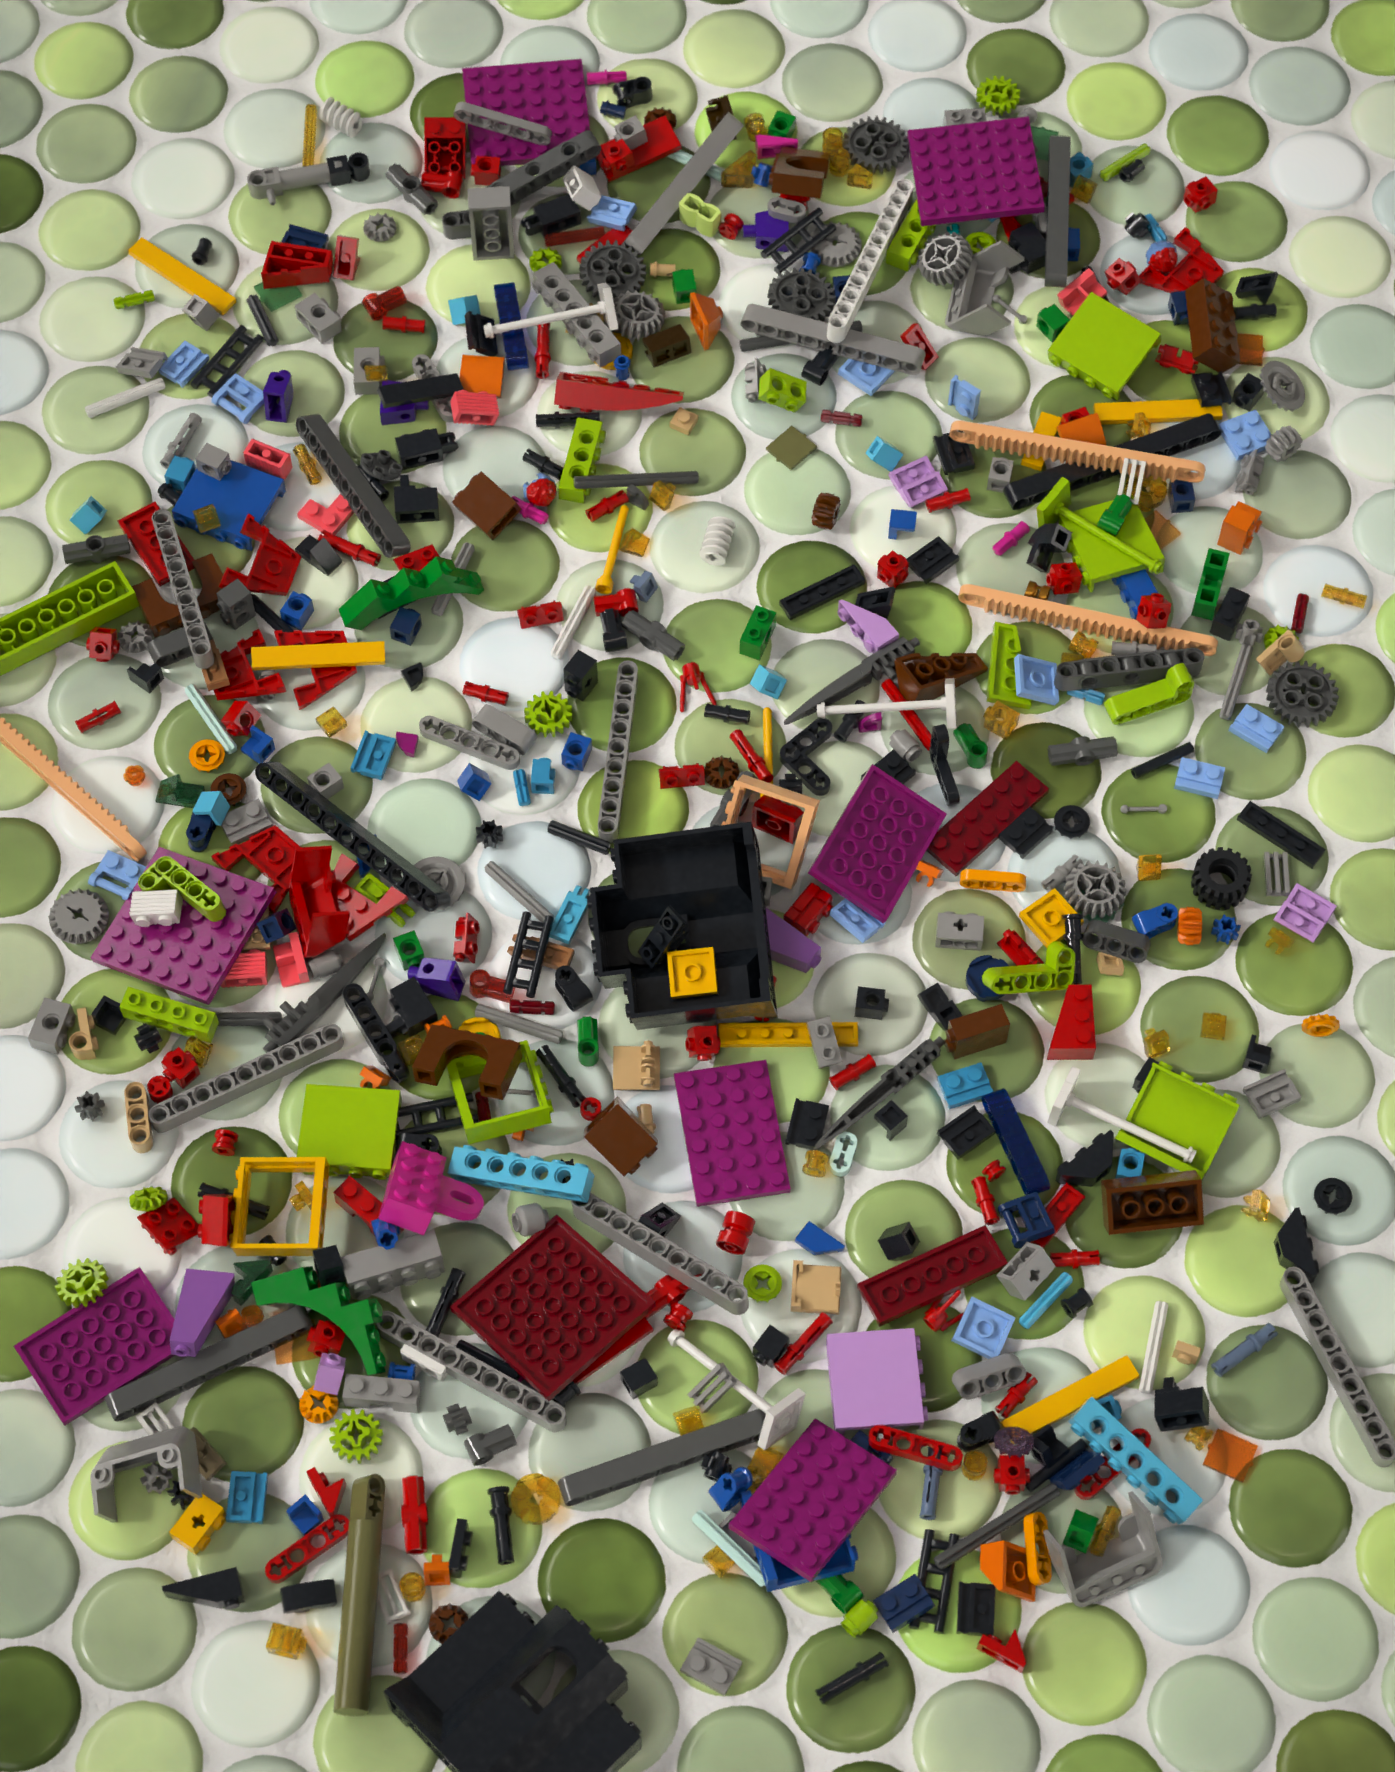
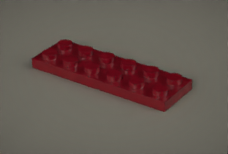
M1015 761L936 832L926 851L956 877L998 839L999 834L1026 809L1032 808L1048 794L1049 788L1018 761Z
M984 1225L858 1283L857 1288L877 1324L881 1327L1001 1271L1008 1262L988 1228Z

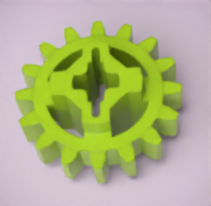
M995 75L993 80L987 77L985 83L980 82V87L977 88L976 102H980L979 108L985 107V113L992 111L993 116L996 112L1003 116L1004 111L1010 114L1011 109L1015 110L1020 101V89H1017V83L1011 84L1012 79L1006 81L1004 76L997 79Z
M542 691L541 697L533 695V701H527V708H524V714L526 715L525 723H528V727L532 730L535 728L537 735L542 732L544 738L547 737L548 733L555 737L557 731L563 734V727H570L569 721H572V706L568 705L567 698L562 700L561 693L553 696V691H550L549 695H545L544 691Z
M86 1258L83 1263L80 1259H77L75 1265L69 1263L68 1270H61L63 1276L56 1278L58 1285L55 1286V1289L61 1301H64L68 1307L73 1304L75 1308H78L80 1303L87 1307L88 1301L96 1303L95 1297H102L104 1294L101 1290L108 1288L106 1281L109 1280V1277L103 1265H100L96 1259L91 1262L89 1258Z
M351 1409L350 1416L343 1412V1419L341 1421L339 1419L334 1420L337 1427H330V1433L335 1435L329 1437L330 1443L334 1444L332 1446L333 1452L339 1451L338 1456L341 1460L347 1456V1461L350 1464L353 1458L357 1459L358 1464H361L362 1457H365L368 1461L371 1460L370 1453L378 1454L376 1445L380 1446L383 1444L382 1439L378 1438L383 1436L382 1429H378L381 1426L379 1420L373 1422L374 1415L371 1413L366 1417L363 1409L359 1414H356L355 1410ZM359 1422L365 1423L368 1427H363ZM355 1428L357 1429V1432L359 1433V1436H358V1439H357V1442H358L357 1445H356L355 1440L353 1439V1438H354V1434H355ZM344 1446L351 1447L353 1451L346 1449Z

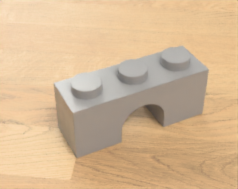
M346 1374L343 1401L346 1407L369 1409L370 1404H385L391 1406L394 1411L418 1413L421 1386L418 1380Z

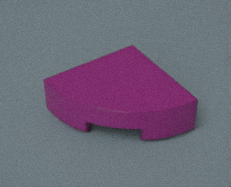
M881 712L863 718L858 726L859 733L881 730Z
M396 732V741L399 748L405 755L414 758L419 739L418 735Z

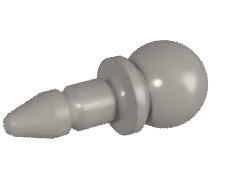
M1026 108L1016 118L1029 116L1031 124L1036 121L1037 112L1033 108Z

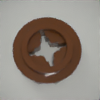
M654 107L653 111H648L644 117V124L666 116L672 129H674L676 126V115L672 113L671 109L665 110L664 107L661 109Z
M722 755L718 758L712 757L704 768L705 780L709 785L718 789L733 786L740 773L738 764L731 757L725 758ZM721 766H723L724 771H726L724 772L723 778H721V775H719L718 772Z
M226 773L218 776L212 782L210 791H221L229 805L235 806L237 802H242L246 794V783L240 776ZM226 784H228V787H230V789L232 790V796H229L227 792H225Z
M449 1603L448 1605L439 1606L431 1614L429 1630L437 1642L443 1644L457 1630L456 1628L449 1627L444 1631L445 1625L441 1619L449 1620L454 1616L453 1623L456 1628H460L469 1619L467 1613L460 1606Z

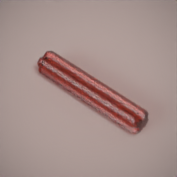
M603 226L546 234L544 236L545 245L549 247L597 240L605 235V230Z

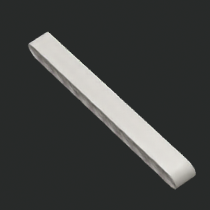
M900 179L896 182L829 317L826 335L829 341L840 343L845 339L886 256V251L911 205L914 189L912 181Z

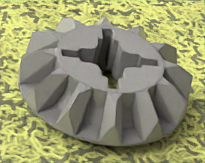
M377 212L376 216L370 215L368 220H364L363 229L369 239L382 242L393 237L396 232V223L393 217H388L387 213L380 215ZM380 223H383V227L377 230L376 225L379 226Z
M139 620L136 623L129 621L128 625L121 626L120 632L117 633L120 647L130 653L146 650L148 643L153 640L152 630L148 627L147 623L143 624ZM137 631L139 636L133 642L130 635H134V632Z

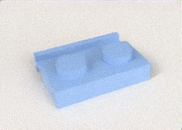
M601 195L599 203L591 209V214L587 216L589 223L624 231L625 225L629 224L637 207L635 203Z
M184 341L168 357L167 361L163 363V366L159 369V374L174 383L180 384V387L183 388L209 361V355L202 353L200 349Z
M955 375L950 383L948 405L951 406L953 404L962 416L973 420L978 415L981 390L965 380H958V376Z
M1246 704L1229 727V731L1267 753L1283 732L1285 726Z
M1181 757L1174 789L1218 799L1225 767Z
M846 898L833 907L829 914L862 943L877 933L880 928L882 929L886 923L880 922Z

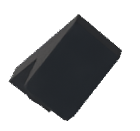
M1272 272L1241 277L1235 292L1236 296L1239 299L1257 296L1262 305H1266L1275 286L1278 273Z
M309 534L295 548V552L326 576H329L342 563V559L324 537L318 541Z
M893 586L858 593L855 605L887 619L896 588Z
M660 1203L644 1213L638 1222L665 1238L678 1222L681 1215L664 1203Z

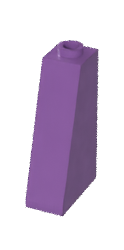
M766 908L771 959L804 973H807L811 967L813 969L816 968L822 959L820 957L821 947Z
M186 1268L170 1336L171 1355L196 1357L216 1324L215 1321L219 1319L235 1292L234 1273Z

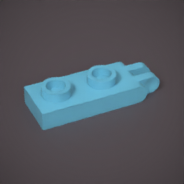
M577 885L573 892L569 891L553 922L550 938L570 945L588 908L587 896L590 893L589 889L585 888L582 895H579L582 887Z

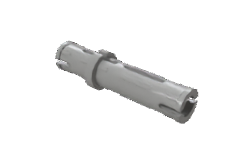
M190 413L174 441L169 443L168 450L160 461L164 468L168 469L174 455L179 457L184 454L185 446L202 421L198 414ZM189 428L188 433L186 434L185 437H183V435L185 434L186 430ZM179 445V447H178V449L176 450V452H175L174 454H172L173 451L175 450L176 446Z

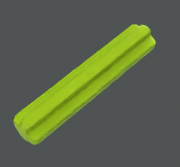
M1144 143L1102 169L1099 175L1103 181H1108L1119 174L1122 167H1127L1136 159L1141 160L1149 155L1150 147Z

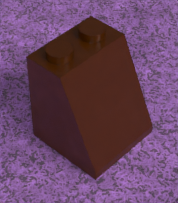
M618 1096L584 1129V1138L623 1176L627 1173L632 1175L641 1166L639 1162L645 1156L647 1158L651 1157L658 1149L656 1147L658 1139Z

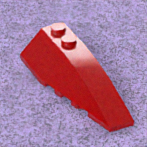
M560 372L556 380L554 405H559V408L567 410L571 409V407L580 408L582 412H592V410H637L682 401L684 392L659 387L652 391L650 390L651 387L643 384L630 387V384L626 381L619 380L618 382L609 383L608 378Z

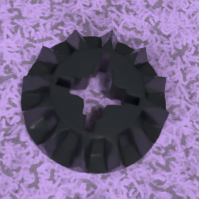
M1067 805L1060 808L1054 816L1055 830H1058L1061 836L1069 837L1070 840L1073 837L1080 838L1084 833H1087L1090 826V818L1087 812L1075 805ZM1071 816H1073L1074 823H1076L1073 828H1070L1069 823H1066L1069 822Z
M1327 1178L1317 1184L1313 1200L1316 1201L1317 1208L1324 1210L1325 1214L1332 1213L1337 1215L1349 1208L1352 1202V1192L1349 1186L1342 1180ZM1335 1189L1337 1199L1330 1204L1329 1196L1327 1195H1330Z

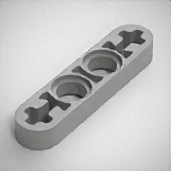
M420 354L413 358L412 368L418 380L440 376L428 356ZM422 363V365H425L426 371L424 372L422 366L418 364ZM452 397L431 400L444 421L454 422L452 413L446 412L445 406L448 405L449 410L452 411L450 403Z

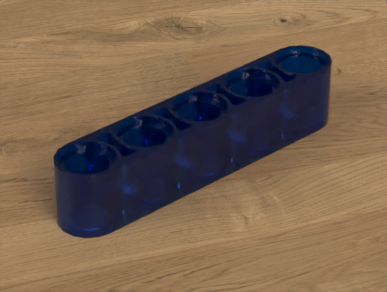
M515 283L494 285L499 323L503 324L521 320ZM523 328L502 332L508 371L529 368Z
M1002 1088L981 1097L983 1107L993 1128L996 1130L995 1133L1024 1194L1028 1195L1036 1191L1039 1194L1050 1190L1049 1179L1006 1089Z

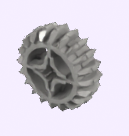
M946 231L944 236L939 233L936 239L932 237L930 243H925L926 248L920 249L922 254L918 256L920 273L928 282L936 286L939 284L945 286L947 282L952 285L955 279L959 281V276L965 275V270L970 269L969 263L973 262L971 257L973 253L969 242L955 232L950 234Z
M627 290L626 294L620 293L618 297L614 298L613 302L619 328L615 329L616 333L621 332L622 337L627 335L629 339L634 337L639 341L642 337L660 332L665 321V310L663 309V303H659L658 298H653L652 294L646 295L644 291L638 293L636 290L634 293Z
M1088 860L1086 865L1080 863L1067 876L1064 886L1066 892L1065 899L1069 900L1068 903L1071 906H1075L1074 910L1076 912L1082 911L1083 917L1090 914L1092 920L1096 915L1103 919L1105 914L1111 916L1113 911L1117 912L1120 909V905L1124 903V896L1126 895L1125 880H1121V873H1115V867L1109 869L1107 862L1102 866L1099 865L1098 860L1095 864H1091ZM1106 884L1111 889L1112 894L1109 892V889L1106 887ZM1078 885L1082 888L1081 890L1085 893V895H1083L1080 892Z

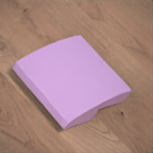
M927 455L888 474L894 487L910 508L948 491L938 471L935 472Z
M1296 883L1273 921L1314 943L1337 905Z

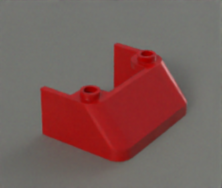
M332 846L295 848L289 883V901L304 958L316 957L345 940L346 935H349L348 922L350 912L336 911L331 892L332 884H335L336 881L335 871L330 868Z

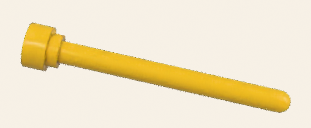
M622 505L620 508L603 575L596 582L595 589L601 594L608 595L613 590L614 582L611 576L629 511L627 505Z
M766 707L763 709L765 766L773 775L772 710Z

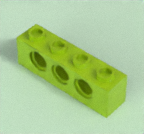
M917 199L886 251V264L906 272L909 271L912 265H916L920 249L926 247L925 243L928 242V236H932L936 229V225L921 226Z
M577 417L558 486L559 499L584 504L586 496H590L591 488L576 489L574 487V477L596 475L595 461L600 460L601 448L599 446L600 443H604L606 431L603 430V423L601 421Z
M127 987L119 1007L124 1018L144 1024L147 1023V1025L151 1026L155 1025L157 1028L207 1043L212 1042L219 1024L215 1012L132 987Z

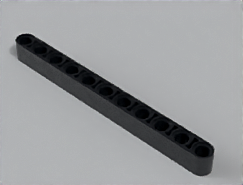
M1208 413L1113 447L1172 456L1212 442L1220 437L1222 431L1213 415ZM1076 462L1072 465L1065 463L1011 482L1004 487L1003 493L1011 508L1019 510L1041 502L1062 477L1069 480L1070 491L1116 476L1120 472L1117 469L1115 472H1111L1110 468L1103 471L1100 466L1098 469H1094L1093 465H1090L1089 468H1086L1085 464L1077 466Z
M277 761L258 764L255 769V775L263 785L422 908L433 912L449 906L450 895L445 889Z

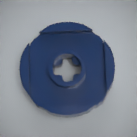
M991 955L977 957L970 963L966 972L965 982L968 990L982 1002L1000 999L1005 994H996L986 987L982 982V976L988 968L1009 965L1002 959L992 958Z

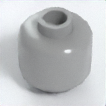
M538 1203L519 1206L516 1208L515 1213L512 1214L514 1230L525 1237L545 1229L546 1223L549 1221L547 1210H543Z

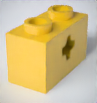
M203 1493L202 1498H194L169 1531L173 1540L195 1555L200 1550L206 1549L211 1541L210 1536L215 1530L221 1529L226 1521L224 1508ZM197 1522H198L199 1524H202V1523L204 1522V1524H205L203 1527L198 1526V1527L196 1528V1526H195V1524H196Z

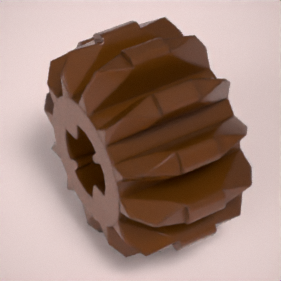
M820 493L816 498L812 511V524L821 529L831 530L836 524L840 511V498L834 494Z

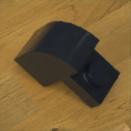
M1058 523L1044 524L1039 527L1028 541L1032 549L1027 564L1040 572H1047L1053 554L1055 552H1066L1072 532Z

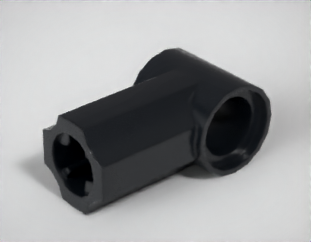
M830 345L829 349L825 348L824 351H819L812 361L808 360L802 370L801 377L821 386L825 382L830 368L839 358L838 355L832 354L833 346Z
M613 608L605 609L604 612L600 613L605 652L628 649L626 633L622 629L619 611Z

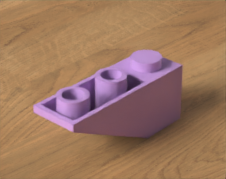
M839 600L837 611L839 618L843 622H847L854 636L859 637L863 641L864 647L869 653L872 652L874 654L899 639V633L886 618L845 600Z

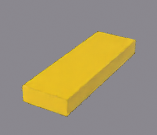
M1042 411L1033 433L1055 437L1057 433L1056 427L1061 423L1062 417ZM1025 453L1021 461L1022 466L1038 471L1042 470L1045 463L1042 456L1035 459L1034 455H1031L1028 458Z

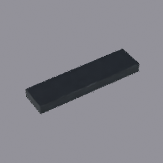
M454 373L378 386L377 392L383 407L388 408L452 397L455 391L464 389L458 374Z
M855 564L779 600V605L791 621L864 585L865 579Z
M1249 801L1237 817V821L1311 869H1313L1326 851V849L1252 801Z

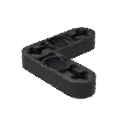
M827 718L816 719L780 749L781 763L792 774H796V778L802 779V783L813 794L823 796L829 792L830 778L807 755L830 738L832 723ZM818 727H826V731L821 730L818 732ZM803 738H809L812 741V744L809 746H803L801 745L800 740ZM794 752L793 758L791 756L786 757V753L792 754ZM801 766H808L811 771L808 774H802L799 768ZM816 781L818 783L824 782V787H822L821 785L817 787Z
M941 724L932 728L929 752L945 802L950 806L958 804L960 798L947 761L949 748L948 730L945 724Z

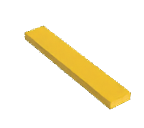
M143 237L128 250L130 256L192 296L196 294L206 300L222 316L236 303L235 297Z
M1198 399L1094 403L1093 407L1094 413H1098L1101 425L1184 422L1208 413L1212 414L1215 420H1222L1223 417L1222 406L1201 408Z
M384 641L251 647L252 671L384 665L385 643Z
M807 1022L718 1023V1036L720 1037L721 1047H812L806 1025ZM832 1022L838 1047H858V1022Z
M1126 1355L1001 1421V1424L1012 1445L1040 1431L1047 1424L1051 1425L1076 1412L1090 1397L1097 1401L1135 1381L1140 1375Z

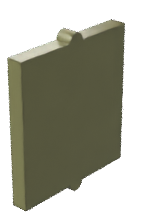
M790 426L766 447V450L776 458L777 462H781L790 470L817 449V446L806 437V434L800 433L793 426Z

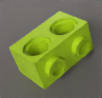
M769 368L760 377L758 399L784 408L787 411L796 412L806 403L807 381Z

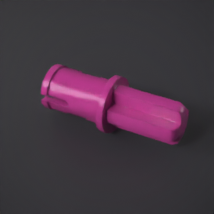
M606 69L603 72H587L588 85L606 84L608 86V83L627 81L626 71L607 72Z
M512 496V499L522 509L519 513L523 518H530L540 524L547 522L549 515L546 512L534 507L531 502L527 503L516 496Z
M1020 521L1010 532L1006 531L1004 537L993 545L994 553L1001 556L1009 548L1016 546L1018 541L1029 533V526L1025 522Z

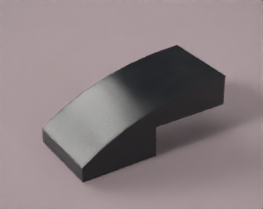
M938 982L917 995L923 1006L944 1031L948 1030L949 1020L963 1016L953 1000L950 1001Z
M334 1579L305 1582L280 1589L284 1614L308 1612L311 1608L333 1607L337 1604Z

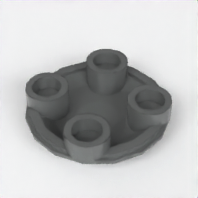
M380 450L378 453H363L360 459L362 469L377 479L394 480L401 475L403 470L402 465L391 457V453L386 450Z

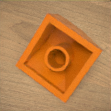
M693 292L690 293V320L705 351L709 349L721 328L723 312L720 306L717 307L714 299Z
M1005 1540L981 1544L980 1570L998 1591L1029 1602H1035V1585L1030 1582L1027 1574L1026 1548Z

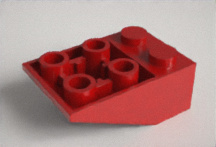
M424 117V172L446 175L449 171H456L461 173L465 179L467 123L461 122L455 117Z

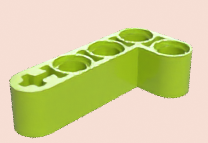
M1184 663L1176 664L1167 671L1165 679L1110 697L1104 702V707L1114 725L1122 724L1185 702L1192 695L1194 681Z
M169 856L159 858L138 879V885L142 891L178 889L183 900L212 922L220 921L226 915V908L218 894Z
M1054 941L1047 947L1045 964L988 968L983 973L982 982L996 994L1064 990L1068 988V985H1072L1074 980L1075 952L1062 942Z

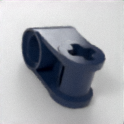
M192 812L186 836L189 848L194 852H202L207 849L213 831L216 829L217 825L209 814L195 815Z

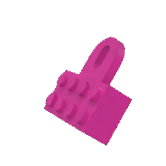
M402 1141L392 1164L378 1219L424 1235L434 1211L458 1220H474L480 1215L484 1206V1200L481 1194L472 1186L443 1175L447 1157L437 1152L420 1148L415 1144Z

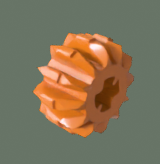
M1194 907L1180 908L1177 921L1179 943L1185 945L1199 944L1202 938L1201 910Z

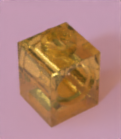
M997 700L993 707L989 706L983 715L985 718L984 728L1007 740L1018 725L1020 713ZM996 718H1002V719H1004V720H1003V721H999V720H997Z
M272 1623L266 1649L270 1654L298 1660L299 1654L305 1651L307 1638H304L305 1635L302 1629Z

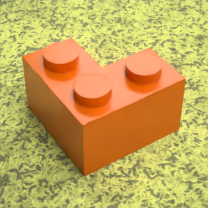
M1239 501L1236 506L1232 505L1223 521L1217 545L1241 555L1244 548L1248 549L1250 547L1254 532L1257 533L1262 525L1260 520L1262 511Z

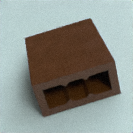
M482 471L478 475L473 476L464 490L459 491L452 501L454 506L492 541L522 510L507 493Z
M1002 1004L949 1020L944 1045L947 1052L952 1053L954 1060L1007 1042L1010 1022Z

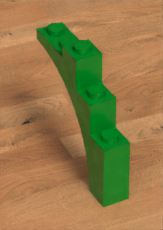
M436 556L420 571L402 568L387 583L370 579L339 608V612L345 627L362 630L383 614L412 601L449 593L480 595L484 588L477 572L457 568L452 560Z
M313 1266L301 1267L251 1282L257 1306L292 1303L311 1308L325 1315L337 1324L351 1339L363 1360L368 1376L386 1372V1359L379 1346L380 1335L374 1324L383 1322L381 1317L383 1310L377 1298L350 1304L351 1295L348 1287L345 1286V1282L333 1283L318 1288L319 1280L316 1271L313 1270Z

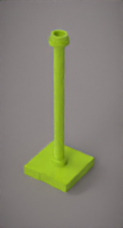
M1064 477L1056 483L1053 489L1036 507L1038 528L1044 524L1055 523L1059 519V515H1062L1149 567L1151 574L1155 573L1157 575L1163 568L1164 563L1159 558L1155 560L1149 558L1067 509L1071 505L1069 480Z

